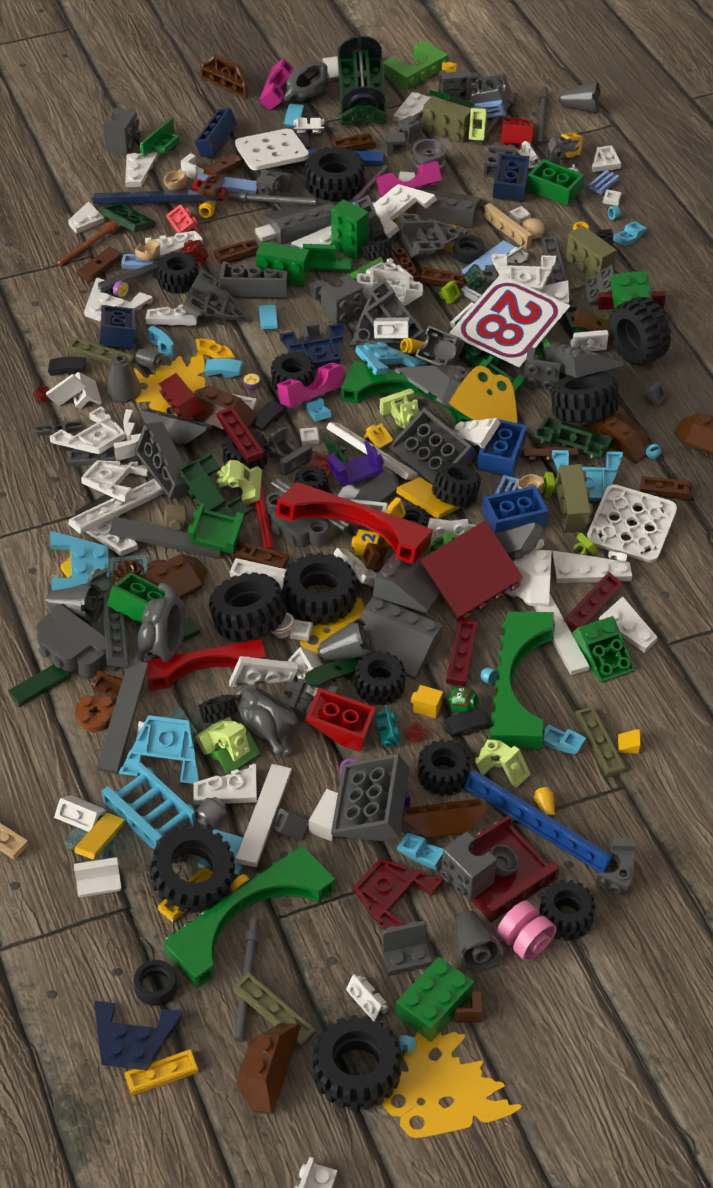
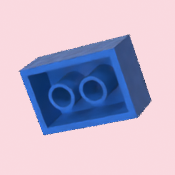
M498 419L500 425L484 449L481 448L479 451L477 469L513 477L526 441L527 425Z
M536 486L483 497L482 513L494 534L534 522L543 527L547 526L549 511Z

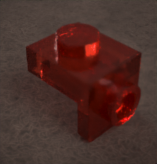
M189 240L180 250L181 253L189 252V254L193 255V258L197 259L198 265H201L209 256L200 240Z
M313 451L309 465H313V468L317 465L319 469L322 467L328 476L331 468L327 455Z

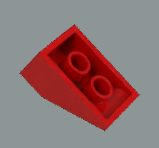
M501 118L500 140L503 145L519 144L518 146L522 147L524 141L532 143V120Z
M318 688L305 721L339 745L361 752L372 724L376 707Z

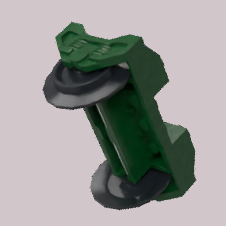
M368 36L351 37L337 47L341 125H350L356 121H373L377 124H386L387 113L382 46L377 40Z

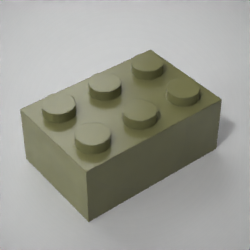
M431 96L423 105V131L463 144L469 137L471 108Z
M581 226L568 234L566 259L588 276L593 277L610 265L615 266L617 250L589 229Z
M581 464L559 466L556 490L564 533L586 531L587 525L590 523V514H593L592 503L588 501L590 497L589 487L585 486L587 481L586 471L582 470Z

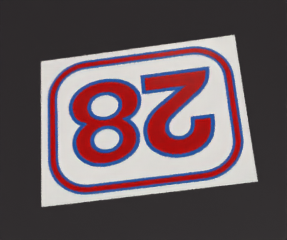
M500 274L450 331V334L520 367L526 360L528 347L536 348L570 305Z

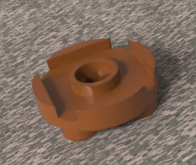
M101 695L83 696L75 708L76 722L82 726V729L89 732L104 730L105 726L110 724L115 708L112 699ZM94 711L100 712L97 713L96 716L92 715V712Z

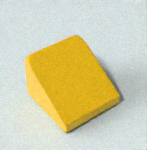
M640 729L618 734L619 753L639 754Z

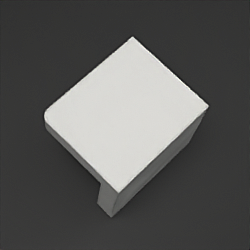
M190 153L181 160V170L185 171L188 177L195 180L199 173L205 174L204 169L196 166L195 155Z

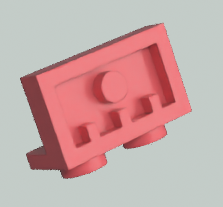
M181 204L166 215L177 233L189 232L193 228L197 233L200 232L197 227L199 225L197 220L192 217L193 215L188 208L184 209Z

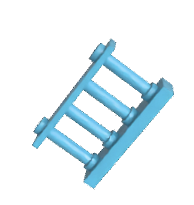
M140 762L137 764L139 774L137 778L119 791H113L107 786L102 790L103 803L118 817L125 819V823L154 850L156 845L160 843V839L184 820H187L194 826L196 824V811L190 804L187 805L160 781L151 768H146ZM144 782L152 788L132 804H127L123 800L126 795ZM156 795L165 800V802L146 816H140L136 812V810ZM171 807L179 813L159 829H154L150 825L153 820Z

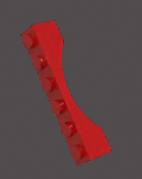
M261 639L250 640L205 650L191 651L174 655L169 662H163L161 658L146 660L144 662L149 664L146 674L149 690L155 691L170 688L183 676L204 668L228 667L235 669L240 656L266 659Z

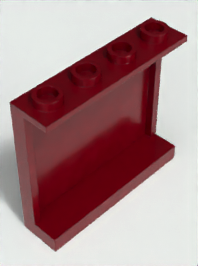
M486 520L420 560L422 569L426 570L455 614L456 621L468 619L472 616L471 612L476 609L479 611L489 605L487 602L492 599L497 601L505 595L503 592L508 589L511 591L515 590L521 585L520 582L523 579Z
M510 815L504 819L497 820L487 830H481L475 837L476 840L472 843L474 847L469 849V851H473L474 856H483L497 844L506 845L514 850L518 858L519 866L513 874L507 877L495 875L494 884L471 900L491 923L520 902L525 901L558 879L559 866L554 861L548 864L511 825L512 817Z

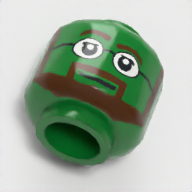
M456 687L452 693H449L447 702L453 712L462 713L477 709L479 697L471 688Z

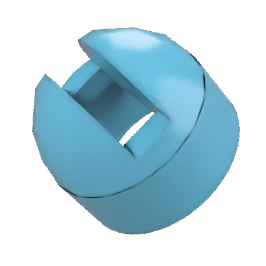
M612 206L608 209L610 219H617L622 214L618 206Z
M652 444L647 448L646 455L648 458L655 460L661 455L662 450L659 445Z
M492 668L483 669L480 674L481 680L492 685L497 679V670Z
M401 1035L398 1038L402 1054L404 1050H407V1054L414 1051L417 1042L415 1038Z

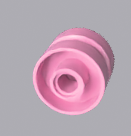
M522 901L514 906L502 919L497 928V936L508 946H513V951L524 961H530L549 945L557 928L548 918L540 916V911L529 901Z

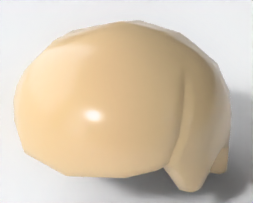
M181 169L171 171L164 177L165 186L173 191L183 189L188 181L186 172H183Z
M529 218L521 225L532 234V240L541 239L543 234H545L544 224L537 218Z
M148 240L145 246H142L140 243L135 249L137 258L142 261L156 260L160 255V243L153 240Z
M528 474L518 480L517 486L518 489L536 486L538 492L542 495L545 489V482L542 476Z

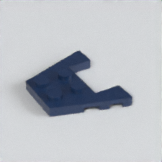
M344 324L329 325V333L331 335L329 338L298 343L293 331L279 334V339L291 353L299 352V354L303 353L305 356H309L314 362V368L322 367L329 363L340 364Z
M95 1001L94 1007L101 1065L148 1070L161 1051L165 1040L170 1038L174 1027L182 1020V1011L162 1009L158 1027L152 1028L112 1023L115 1003Z

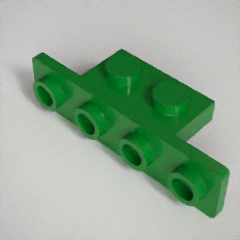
M169 118L140 143L142 157L147 156L151 151L166 154L180 142V135L172 134L174 133L173 118Z
M303 244L304 249H309V270L351 271L352 259L336 258V245Z

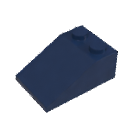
M499 153L494 179L493 198L524 201L530 156Z
M101 305L99 345L105 347L118 346L122 349L133 348L136 330L135 308Z

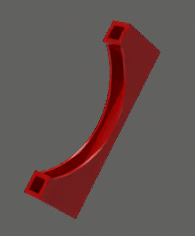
M299 482L295 483L277 500L275 514L277 517L291 522L304 518H332L359 524L382 536L396 553L395 559L412 565L431 544L433 533L431 528Z

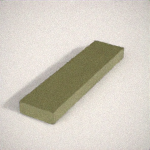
M76 337L67 347L69 353L110 366L112 358L116 355L127 356L131 365L136 361V356Z
M594 706L575 711L574 716L606 778L625 773L626 767Z
M248 972L233 986V991L273 1026L279 1023L299 1024L301 1028L295 1045L300 1049L315 1034L316 1029L251 973Z

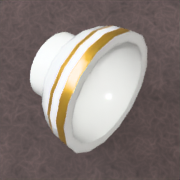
M286 613L282 624L278 625V628L274 632L271 631V633L280 639L288 637L294 626L293 616Z

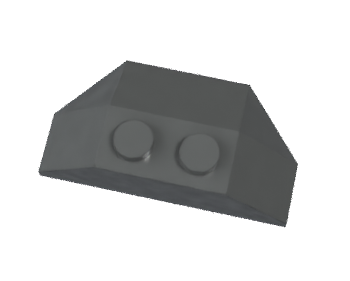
M150 408L140 411L146 424L163 422L171 439L179 445H186L212 429L213 426L212 424L192 419L185 421L183 417Z
M382 464L384 472L343 487L338 496L348 500L383 502L397 491L399 475Z
M534 522L495 535L510 558L520 559L537 546L543 532V526Z

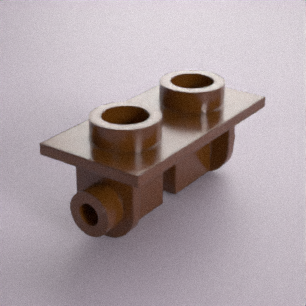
M98 670L97 680L92 681L91 687H93V690L105 694L109 691L110 696L117 698L123 679Z

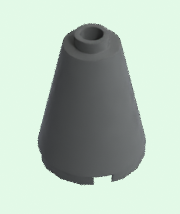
M592 82L563 90L559 94V103L565 107L599 112V82Z
M116 355L112 358L106 387L109 398L117 403H127V400L130 399L135 400L141 393L139 380L129 358L125 355Z
M96 584L54 590L47 595L46 604L50 610L61 604L81 620L92 623L93 620H97L100 616L102 601H99V595H102Z
M361 618L356 619L319 644V648H317L319 657L325 661H336L340 659L362 658L365 655L369 656L374 651V643L370 631H365L363 627L366 623Z
M463 911L457 916L456 930L459 957L463 968L467 971L468 969H473L474 972L479 973L496 966L500 955L501 958L503 957V947L500 941L475 912Z

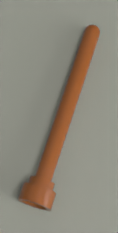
M113 220L108 221L103 230L58 260L57 264L63 266L107 234L116 233L119 230L117 223Z

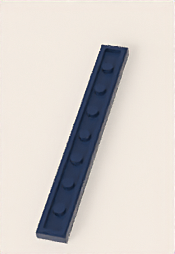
M199 190L94 193L92 201L94 204L218 200L220 192L219 190L217 191L216 197H211L210 195L200 197Z

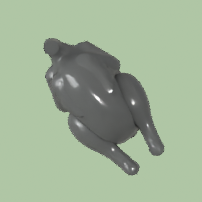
M308 62L293 70L286 81L287 92L282 101L288 103L289 99L293 98L298 102H303L313 96L321 95L329 81V77H327L328 66L325 63Z
M160 583L158 586L160 591L165 592V596L149 601L141 617L142 625L138 632V652L134 657L136 661L144 662L145 653L149 651L152 654L147 656L146 660L160 656L163 662H169L182 645L186 618L184 603L167 583Z
M251 685L240 687L233 697L237 702L243 697V701L238 705V711L246 728L258 738L268 740L273 747L275 755L283 752L287 757L292 754L294 749L289 742V733L293 725L298 724L295 712L263 689Z

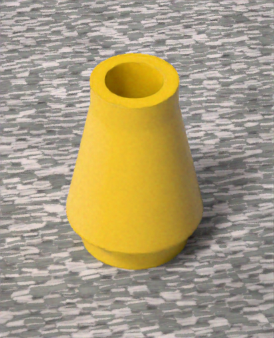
M208 200L200 205L199 214L203 218L213 216L217 204L216 200Z
M411 338L403 339L400 345L401 351L407 355L417 353L418 348H422L425 341Z
M549 787L537 789L534 792V800L538 808L549 817L555 818L554 792Z

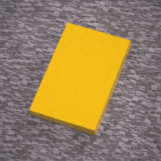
M420 477L397 487V494L416 506H420L421 509L424 508L427 513L437 519L461 507L450 505L436 498L432 491L433 485Z

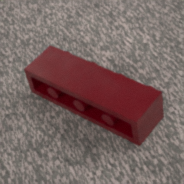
M177 373L159 383L161 390H159L160 394L178 417L182 416L186 421L204 410L195 394Z

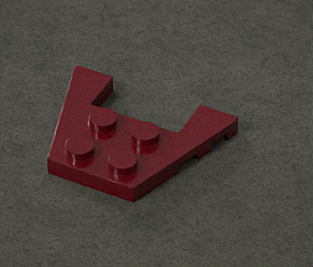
M380 858L353 886V892L381 929L385 930L391 926L398 927L404 925L403 921L389 913V911L413 885L433 896L444 884V879L440 876L435 878L426 875L424 871L418 870L416 872L409 870L404 865Z

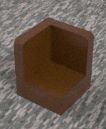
M367 543L361 556L366 568L380 571L385 565L383 559L388 551V547L386 545Z
M472 991V999L468 1000L462 1008L455 1009L454 1023L482 1022L481 991Z

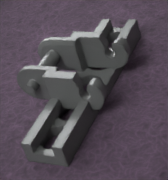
M65 416V423L54 425L52 424V419L49 418L50 424L35 425L36 435L54 434L59 431L56 430L59 427L66 432L83 431L82 420L67 422V417Z

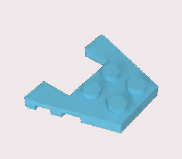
M377 342V344L365 343L364 345L356 346L355 352L363 361L368 362L367 366L371 369L373 368L375 375L387 374L389 367L386 365L402 363L407 367L426 366L425 362L387 346L383 342Z
M552 450V458L557 471H559V466L569 465L568 450ZM606 452V468L582 467V470L586 471L587 476L585 486L589 487L590 492L588 501L601 502L606 488L614 482L623 452Z
M50 531V550H70L71 578H52V591L87 585L90 573L99 568L100 570L106 568L109 578L108 546Z
M148 715L119 774L138 777L137 764L141 762L142 756L183 761L180 783L194 785L195 782L199 781L190 721Z

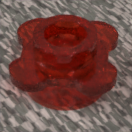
M47 386L36 388L33 396H36L37 402H44L50 399L46 395L49 388Z
M417 721L403 729V733L407 735L408 740L411 742H420L423 736H426L428 733L427 729H423Z

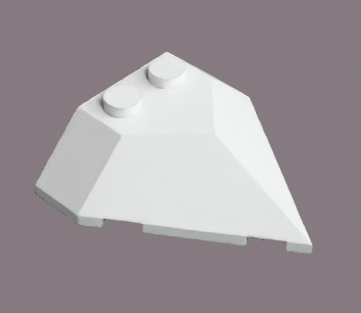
M388 258L384 264L381 262L367 269L364 274H357L356 281L363 287V294L367 299L371 288L384 279L395 291L396 296L404 306L423 294V284L415 282L413 276L400 265L396 266L391 258Z
M532 550L520 559H512L523 579L518 588L513 591L508 589L504 593L512 597L518 596L524 600V603L530 606H549L552 551Z

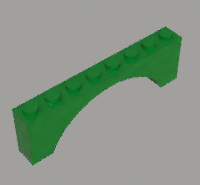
M354 361L341 386V400L355 404L375 395L401 392L410 388L414 391V394L427 397L439 403L435 395L425 393L409 382L408 378L403 374L399 375L395 370L388 369L387 374L375 375L373 368H369L367 363ZM439 403L448 410L456 424L473 421V419L457 409Z
M507 612V618L503 619V631H505V634H501V646H503V649L499 650V661H501V664L497 666V675L500 677L495 682V690L498 693L494 695L493 700L496 710L492 711L494 727H490V739L501 741L510 748L515 746L517 748L543 749L544 721L528 712L518 702L512 691V680L518 665L532 650L554 640V612Z
M302 845L298 849L290 851L282 860L274 862L263 873H258L253 880L240 886L231 895L223 897L211 909L204 910L195 920L188 921L179 931L169 934L163 941L164 952L197 989L214 977L213 953L216 942L223 929L237 914L253 904L277 897H300L319 903L335 891V878Z

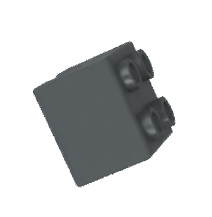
M505 73L478 78L475 83L478 93H475L473 90L471 94L473 103L503 100L505 110L511 95V89Z
M115 107L111 114H114L113 121L106 120L103 123L105 149L128 154L130 149L134 148V143L140 139V131H138L139 119L135 111Z
M348 274L340 277V280L344 282L341 287H332L330 284L321 287V313L333 324L345 323L347 320L362 313L363 287Z
M428 325L425 332L427 335L426 342L422 348H418L415 357L431 365L455 366L466 341Z
M467 831L443 849L441 876L446 882H451L455 886L459 895L466 896L471 901L494 884L497 858L491 852H487L483 856H474L473 851H469V849L474 847L472 843L476 838Z

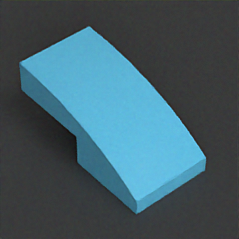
M289 104L284 121L285 128L297 127L294 126V120L303 118L304 105Z
M636 221L625 225L624 231L614 234L613 240L626 247L639 239L647 231V228Z
M275 305L259 306L261 329L278 328Z
M151 326L148 329L149 342L157 345L160 353L173 358L174 345L172 340L163 331Z
M210 359L206 362L204 373L206 376L222 373L224 378L239 376L243 362L234 359Z
M314 397L310 402H302L304 408L315 422L332 417L331 410L325 407L324 400L321 397Z
M550 724L545 729L544 745L557 751L577 754L586 740V737L570 729L563 732Z
M407 832L397 847V850L403 855L431 869L437 870L442 863L443 848L427 844L424 837Z

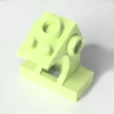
M471 108L470 140H484L487 124L486 108Z
M410 388L381 398L380 413L382 416L391 413L396 424L405 429L420 413L417 400H414V391ZM402 399V402L395 404V401Z
M230 460L226 466L221 468V471L217 472L218 478L216 483H218V489L227 485L232 488L240 487L242 489L241 500L246 506L260 500L262 469L258 466L249 469L237 460Z
M226 717L223 720L220 719L195 736L203 754L206 755L219 746L221 748L226 747L235 762L250 751L246 737V728L243 724L232 721L230 717Z
M488 739L484 747L481 748L479 757L475 758L481 775L486 774L493 767L503 766L510 784L515 788L531 775L520 749L515 746L510 748L498 740Z

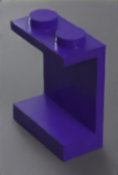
M368 441L364 442L367 451L366 455L343 464L335 454L327 456L331 472L343 487L384 472L382 466L384 459L382 455L378 454L375 446H371Z

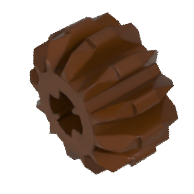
M128 558L125 562L121 560V564H116L115 569L112 570L114 583L116 584L130 572L143 578L145 575L143 566L136 559L130 560Z

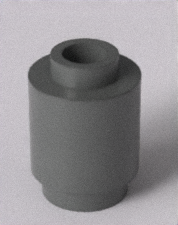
M144 348L139 349L136 354V362L145 367L155 370L162 364L161 354Z

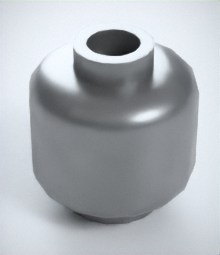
M216 797L204 799L196 809V815L199 818L197 822L205 829L206 827L217 828L227 816V811L225 810L227 806Z

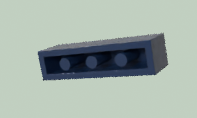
M231 108L218 109L195 140V145L201 158L214 157L233 131L237 122Z

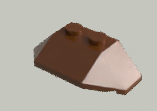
M215 54L200 65L201 79L244 99L248 98L246 75L239 64Z
M209 385L194 391L204 410L192 417L193 420L212 424L213 428L226 432L217 419V412L233 407L248 429L257 417V414L238 396Z
M620 412L610 415L608 418H603L599 421L595 420L583 425V428L615 437L612 448L617 452H623V456L634 464H637L647 456V430Z
M700 412L682 419L674 433L679 436L685 445L713 454V417Z
M179 554L149 569L143 579L157 586L160 583H167L182 598L203 586L208 569L198 558Z
M484 798L409 807L403 809V819L426 837L435 839L449 834L459 836L472 829L488 810V805Z
M279 1023L250 1039L236 1084L254 1112L274 1114L301 1028L299 1024Z

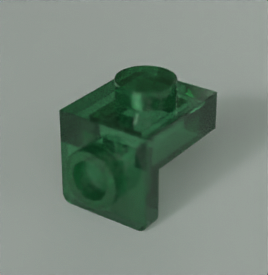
M473 264L463 275L468 281L466 285L468 289L478 290L487 280L477 264Z

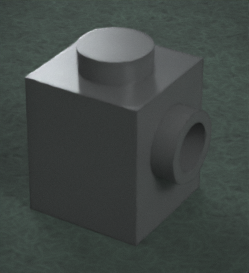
M412 116L399 121V132H404L406 142L411 143L420 138L421 122Z

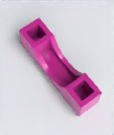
M285 58L271 68L259 99L261 104L269 111L282 102L285 93L281 88L294 70V67Z
M438 161L419 165L416 176L405 182L399 180L394 173L375 176L379 195L382 196L398 184L421 189L425 184L432 186L438 184L437 181L442 180Z
M329 363L319 367L315 380L307 387L301 381L293 379L277 384L280 404L288 406V408H294L299 403L310 402L314 397H321L329 391L339 390V387L342 386L345 380L343 366Z

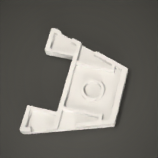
M398 184L375 202L374 206L384 227V232L390 238L400 230L398 225L393 222L399 214L405 212L416 202L427 208L437 199L434 194Z
M492 254V262L499 275L502 274L542 293L556 263V256L541 255V267L508 266L507 254Z
M96 278L84 313L86 317L100 321L101 305L135 308V311H139L146 303L148 305L151 304L153 298L141 292L131 302L105 293L106 291L101 292L98 289V283L104 280Z
M99 407L89 413L90 419L96 422V424L73 436L61 429L49 436L51 443L95 454L105 452L113 447L114 443L121 442L126 438L125 432L116 422L111 420V416L105 413L103 407Z
M97 460L81 478L82 484L122 502H126L132 495V488L120 486L119 484L129 473L148 476L150 472L145 465H138V462H130L128 465L120 464V461Z

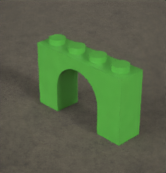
M423 40L414 45L413 58L422 63L421 65H406L392 57L383 62L384 77L407 90L442 71V63L448 62V54Z

